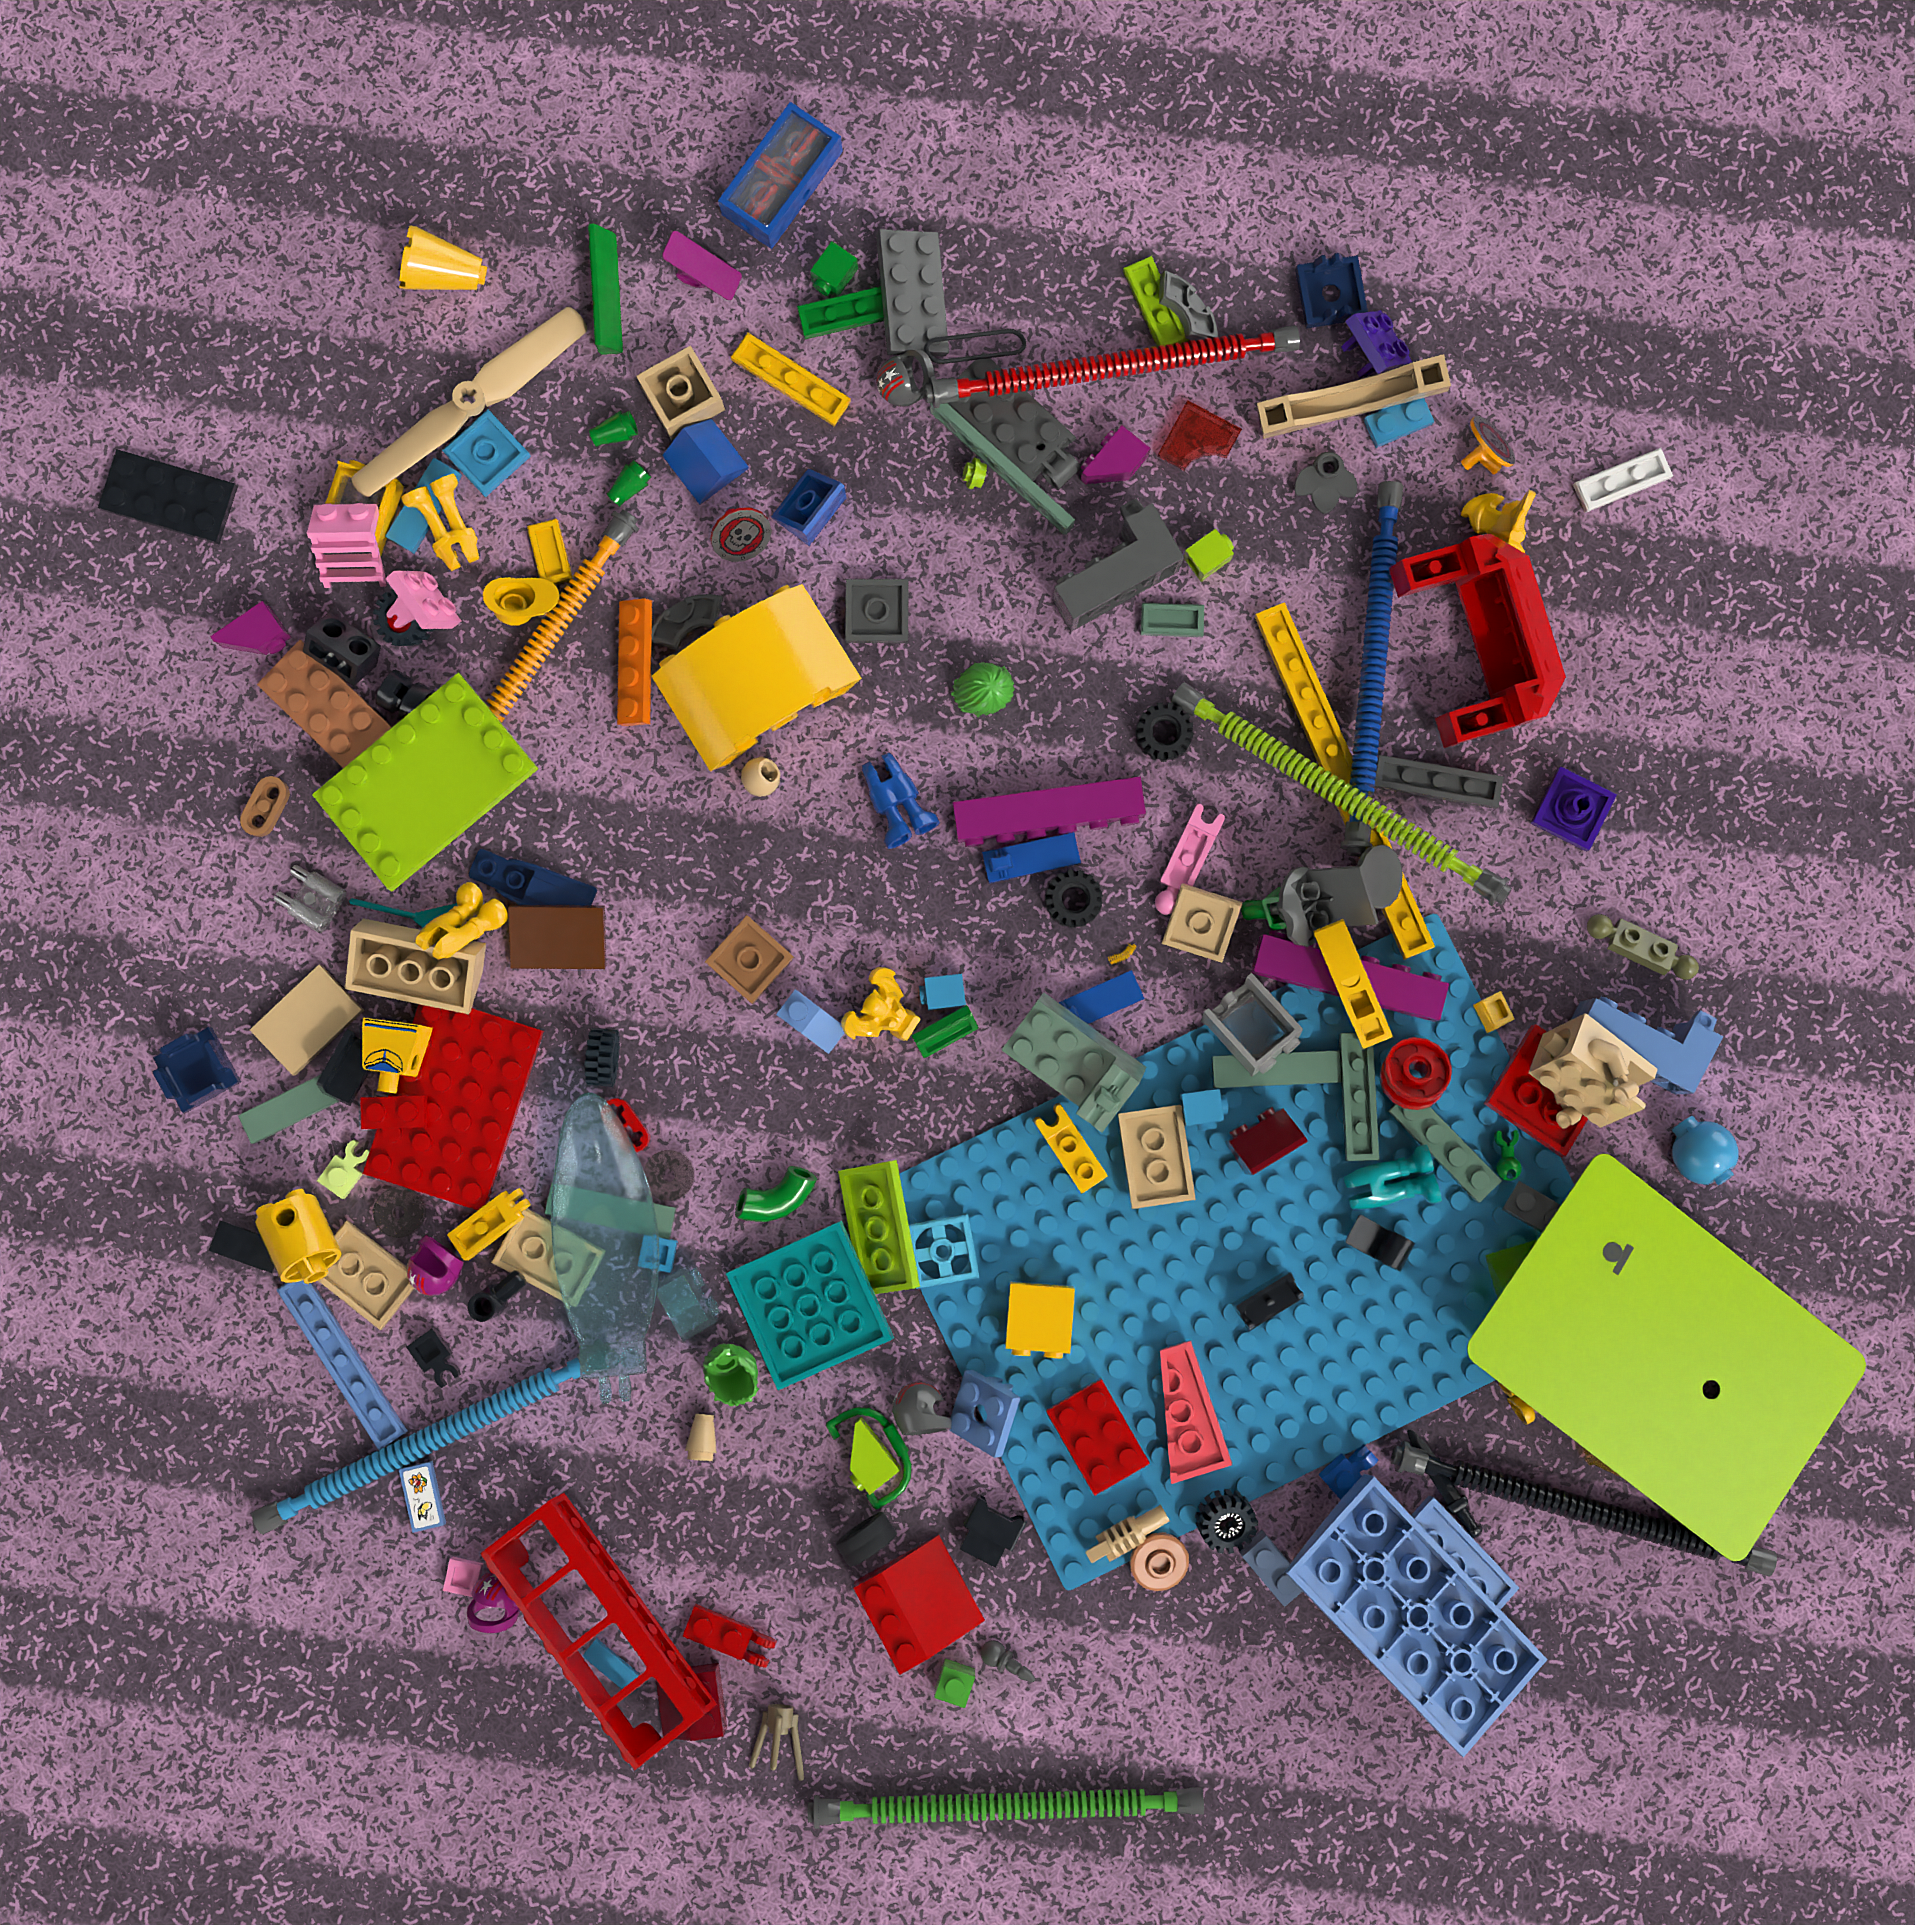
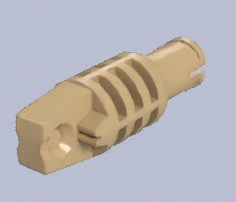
M1161 1504L1136 1519L1134 1516H1129L1096 1535L1095 1537L1099 1543L1086 1550L1085 1553L1091 1563L1104 1556H1107L1109 1562L1144 1543V1540L1147 1539L1146 1535L1170 1522Z

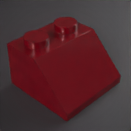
M1272 1106L1256 1116L1259 1121L1248 1127L1244 1123L1229 1132L1232 1138L1225 1142L1245 1174L1254 1175L1308 1142L1305 1135L1284 1108L1275 1111Z
M719 1663L690 1666L717 1705L675 1739L696 1741L724 1737L727 1730V1720ZM656 1680L664 1737L683 1721V1717Z

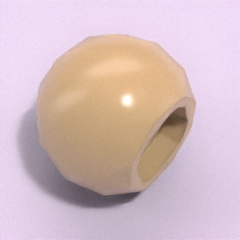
M764 757L753 758L742 769L741 782L750 794L758 797L772 794L780 784V771L777 765L770 759Z

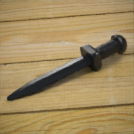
M1413 1430L1407 1431L1413 1447L1425 1450L1427 1454L1435 1456L1430 1447ZM1440 1474L1436 1476L1429 1475L1447 1503L1444 1506L1445 1509L1450 1513H1456L1460 1522L1467 1530L1466 1532L1472 1538L1479 1537L1482 1533V1525L1475 1522L1467 1509L1468 1499L1466 1495H1460L1456 1487L1452 1485L1449 1477Z

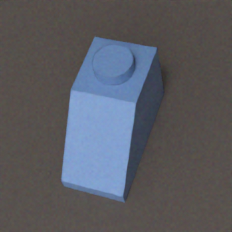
M796 989L776 1014L828 1054L844 1035L840 1022Z

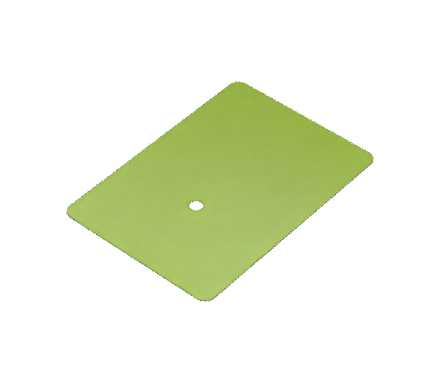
M1599 1154L1590 1161L1467 1345V1353L1473 1363L1731 1561H1740L1748 1555L1866 1369L1865 1358L1857 1349L1608 1154ZM1611 1242L1619 1244L1622 1250H1624L1627 1244L1634 1247L1619 1275L1612 1272L1617 1262H1609L1603 1256L1604 1246ZM1708 1380L1716 1381L1720 1388L1718 1396L1714 1399H1708L1703 1394V1385Z

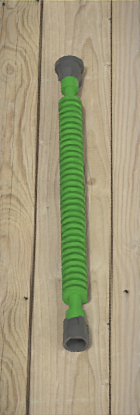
M1202 1787L1163 1791V1795H1145L1144 1789H1139V1796H1136V1789L1130 1790V1796H1128L1127 1789H1122V1796H1120L1119 1789L1114 1790V1796H1111V1790H1106V1797H1103L1102 1790H1097V1797L1094 1795V1790H1089V1797H1086V1791L1083 1790L1081 1791V1797H1078L1077 1791H1072V1798L1069 1797V1791H1064V1798H1061V1791H1056V1798H1053L1052 1791L1047 1792V1798H1044V1792H1039V1799H1036V1792H1031V1799H1028L1027 1792H1022L1023 1799H1019V1792H1015L1014 1799H1011V1793H1006V1800H1003L1002 1793H998V1800H994V1793H989V1800H986V1793H982L981 1800H977V1794H973V1801H969V1794H964V1801H961V1794H956V1801H952V1794H948V1801H944V1795H939V1802H936V1795H931V1802H928L927 1795H923V1802H919V1795H914V1802H911V1796H906V1803H903L902 1796H897V1803H894V1796H889V1803H886V1796H881V1803H878L877 1797H872V1804H854L853 1801L820 1798V1795H814V1802H808L807 1813L808 1823L814 1822V1829H820V1826L841 1824L842 1821H854V1818L872 1817L873 1824H878V1817H881V1824H886V1817H889L890 1823H895V1816H898V1823H903V1816H906V1823H911V1816H914L915 1823H919L920 1816H923L924 1823L928 1822L929 1815H931V1822H936V1815H940V1822H945V1815H948V1822H953V1815H956L957 1821H961V1815L965 1814V1821H970L969 1814H973V1821H978V1814H981L982 1821H986V1814H990L991 1821L995 1820L996 1813H998V1820H1003V1813H1006L1007 1820H1011V1813H1015V1820H1020V1813H1023V1819L1025 1820L1028 1819V1813L1030 1812L1032 1819H1037V1812H1040V1819H1045V1812H1048V1819H1053V1812H1056L1058 1819L1062 1818L1063 1811H1065V1818H1070V1811H1073V1818H1078L1079 1811H1081L1082 1818H1087V1811H1090V1818L1095 1817V1811L1097 1810L1098 1817H1104V1810H1106L1107 1817H1112V1810L1115 1811V1817H1120V1810H1123L1124 1817L1129 1816V1810H1131L1132 1816H1137V1809L1140 1810V1816H1145L1146 1809H1164V1812L1196 1815L1204 1814V1797Z

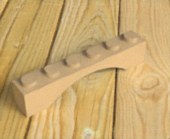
M1443 354L1412 362L1375 376L1330 388L1285 395L1258 402L1257 413L1263 439L1448 392L1451 383L1445 356Z

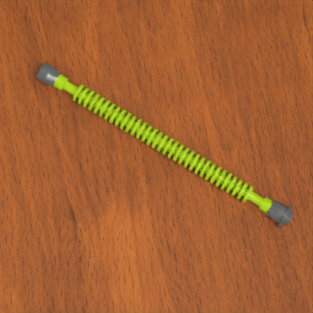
M1182 683L1176 690L1171 701L1177 708L1178 706L1182 707L1183 711L1193 717L1196 715L1204 721L1209 719L1219 725V734H1225L1227 739L1232 738V742L1238 743L1242 748L1245 747V750L1248 752L1252 751V754L1255 756L1259 755L1261 760H1265L1269 765L1272 764L1276 769L1279 768V771L1282 773L1286 772L1287 776H1293V780H1300V784L1303 786L1307 784L1308 789L1312 790L1314 788V793L1319 794L1321 792L1320 796L1324 799L1328 797L1327 800L1331 803L1335 801V806L1340 807L1342 805L1341 809L1346 812L1349 809L1348 814L1351 816L1356 813L1355 818L1358 820L1363 818L1362 822L1366 825L1370 822L1369 827L1372 829L1377 826L1376 831L1379 833L1384 831L1383 835L1387 838L1391 835L1390 840L1393 842L1399 838L1398 845L1403 846L1405 844L1404 848L1408 851L1413 847L1411 853L1414 855L1419 853V858L1422 860L1427 856V863L1431 864L1435 859L1433 866L1438 868L1442 864L1440 871L1443 873L1449 868L1463 877L1462 881L1472 886L1474 892L1487 899L1490 906H1494L1496 902L1502 905L1510 894L1512 888L1508 886L1510 881L1508 877L1503 879L1486 868L1482 870L1474 864L1469 866L1456 858L1458 850L1453 849L1449 853L1451 846L1448 844L1443 848V841L1438 840L1435 844L1437 839L1435 836L1432 835L1428 839L1430 833L1427 831L1422 833L1423 829L1419 826L1414 830V823L1410 822L1408 824L1406 818L1400 821L1401 815L1398 813L1394 815L1393 810L1389 809L1387 811L1385 805L1379 808L1380 802H1373V798L1370 796L1366 798L1364 792L1359 794V789H1352V785L1349 783L1345 785V781L1342 779L1338 781V776H1331L1332 773L1328 770L1324 772L1325 769L1321 766L1317 768L1318 764L1315 762L1310 764V759H1304V755L1300 753L1297 755V751L1294 749L1290 750V747L1287 745L1283 746L1281 741H1277L1273 736L1270 737L1266 732L1263 733V730L1260 728L1256 729L1255 725H1249L1247 720H1243L1239 715L1236 716L1234 712L1231 711L1225 715L1214 708L1215 704L1204 698V694L1187 683Z

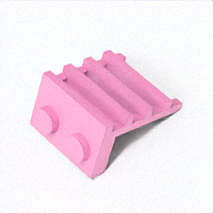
M377 504L314 505L307 536L312 542L311 550L312 553H315L316 568H319L320 582H323L324 588H331V582L379 581L380 587L387 586L375 536L379 518ZM342 552H371V553H372V554H331V555H323V553H342ZM332 567H375L366 569H327Z

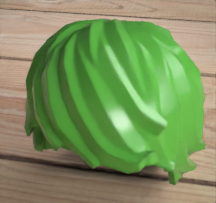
M981 662L974 663L964 673H961L958 679L954 680V692L952 691L951 695L955 697L954 701L958 703V708H961L960 711L972 713L980 717L982 714L987 716L1005 708L1006 704L1011 702L1015 688L1012 677L1005 666L1000 667L993 663Z
M724 1343L713 1347L707 1356L704 1357V1382L709 1387V1391L715 1394L714 1401H721L729 1406H738L739 1404L752 1401V1397L756 1396L759 1388L757 1387V1364L751 1353L741 1346Z

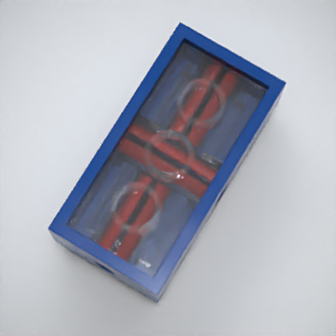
M789 102L719 198L718 203L722 216L772 249L843 152L841 136L792 102Z

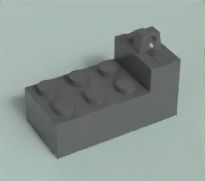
M1135 498L1122 505L1120 512L1124 524L1121 535L1125 542L1113 548V554L1102 560L1099 556L1084 565L1085 570L1074 575L1073 572H1070L1057 580L1058 585L1054 588L1053 602L1070 632L1179 572L1184 556L1153 503L1143 507L1138 499Z

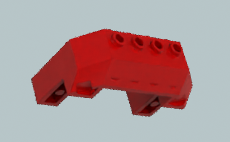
M1492 534L1469 537L1459 544L1402 559L1389 567L1398 598L1455 582L1491 700L1454 710L1435 718L1444 748L1521 726L1548 715L1566 675L1532 564L1527 554Z

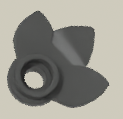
M1323 452L1316 457L1313 466L1301 470L1296 479L1294 489L1297 496L1312 495L1315 507L1322 514H1327L1335 508L1340 496L1346 498H1354L1356 496L1357 481L1351 472L1344 469V462L1338 454ZM1326 463L1331 464L1333 472L1326 473L1323 470V465Z

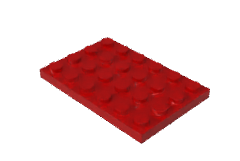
M418 1004L412 1024L432 1028V1033L418 1075L416 1077L399 1075L397 1093H389L388 1097L427 1096V1127L377 1129L362 1174L479 1210L489 1201L544 1031L471 1008L469 1014Z

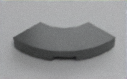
M1164 271L1160 276L1159 303L1170 308L1179 317L1184 327L1185 338L1197 341L1218 337L1213 313L1210 307H1206L1195 293L1197 290L1181 277Z
M713 594L690 596L666 609L652 625V644L678 650L682 640L690 632L703 627L715 628L713 624L718 620L723 596Z

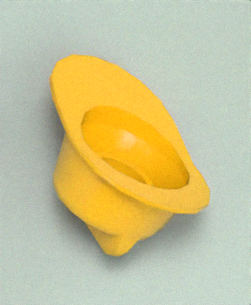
M498 578L488 583L482 594L483 601L488 609L494 612L498 620L511 626L525 624L532 617L551 611L559 600L558 588L554 583L542 578Z

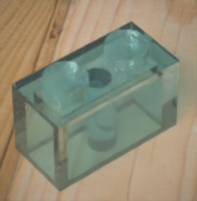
M689 1265L652 1285L682 1341L719 1321L717 1314L721 1312L715 1299L712 1296L707 1298L701 1288L705 1285V1282L697 1268L691 1270Z

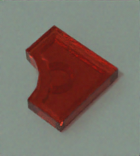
M1187 400L1157 457L1184 471L1193 461L1203 456L1216 455L1227 459L1242 429Z

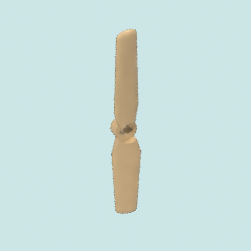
M571 307L564 308L484 364L472 382L464 381L459 383L453 390L452 401L430 411L351 478L356 490L364 496H371L452 438L470 416H476L482 412L485 404L488 407L511 397L587 332V325L581 315ZM465 394L470 397L474 395L475 402L472 404L469 401L464 402L463 396Z

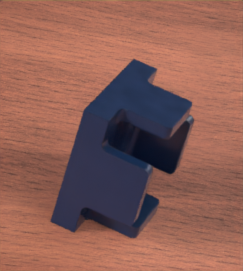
M207 1027L196 1034H184L159 1049L161 1054L153 1057L158 1067L152 1071L165 1097L167 1099H175L182 1113L193 1110L241 1083L212 1027Z

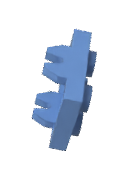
M966 1370L951 1414L952 1424L949 1431L994 1458L1001 1457L1020 1397L1012 1393V1384H1002L1003 1379L990 1376L985 1377L974 1370ZM978 1404L983 1405L987 1413V1419L984 1423L977 1422L974 1417V1409Z

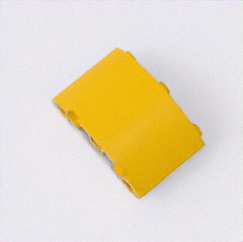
M803 584L792 588L785 585L772 594L773 596L745 609L735 616L725 615L713 624L715 628L695 640L677 655L673 654L664 658L659 663L661 668L651 676L710 771L735 761L744 752L758 743L756 737L770 728L772 731H775L797 718V711L810 704L815 708L841 696L862 679Z

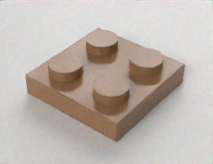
M746 915L709 956L705 963L751 1004H754L795 957Z

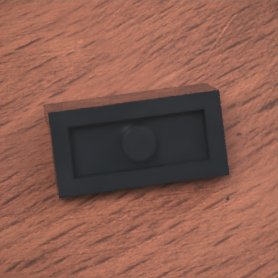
M350 1029L345 1031L316 1083L323 1094L348 1106H351L370 1072L363 1069L362 1040L356 1037L354 1031Z

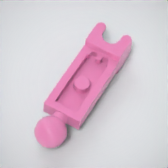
M1196 804L1160 880V883L1168 886L1155 899V907L1161 914H1172L1181 883L1190 886L1194 885L1225 820L1223 814H1219L1213 823L1207 824L1201 819L1204 809L1203 805Z

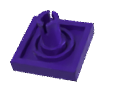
M1560 766L1557 768L1530 824L1587 852L1591 849L1617 794Z

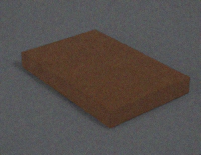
M509 905L510 969H605L607 967L605 905Z

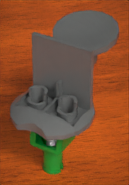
M1374 845L1364 851L1360 856L1357 866L1319 869L1297 867L1289 871L1281 887H1277L1263 900H1245L1241 906V913L1245 920L1267 919L1270 928L1273 930L1286 928L1287 937L1295 945L1308 947L1317 943L1314 930L1344 919L1346 926L1377 925L1379 922L1375 909H1383L1390 906L1397 899L1400 892L1403 876L1401 862L1396 852L1389 846Z

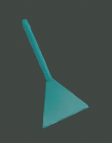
M354 898L349 900V903L352 905L413 919L422 928L434 918L447 913L454 906H458L455 903L412 913Z

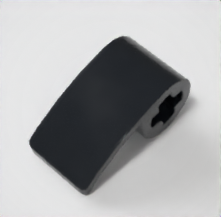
M1363 1215L1358 1216L1346 1239V1243L1399 1272H1401L1415 1245L1413 1241L1378 1225Z

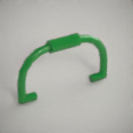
M856 1407L826 1422V1428L833 1440L840 1437L835 1427L838 1424L857 1415L870 1416L878 1420L884 1427L882 1430L897 1456H901L904 1465L903 1478L899 1486L891 1493L877 1500L874 1493L866 1494L872 1507L877 1510L895 1500L905 1491L911 1479L912 1464L908 1455L909 1449L894 1423H890L883 1414L871 1408Z

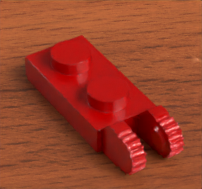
M695 1604L682 1635L684 1638L741 1661L744 1659L748 1663L763 1668L767 1667L769 1659L762 1654L747 1650L749 1641L752 1640L754 1643L770 1649L775 1648L777 1640L755 1631L754 1627Z

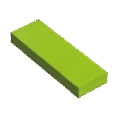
M1150 256L1124 267L1123 273L1157 348L1160 345L1166 346L1167 344L1173 345L1174 343L1189 342V339L1185 338L1184 327L1179 317L1170 308L1159 303L1161 275L1153 257Z

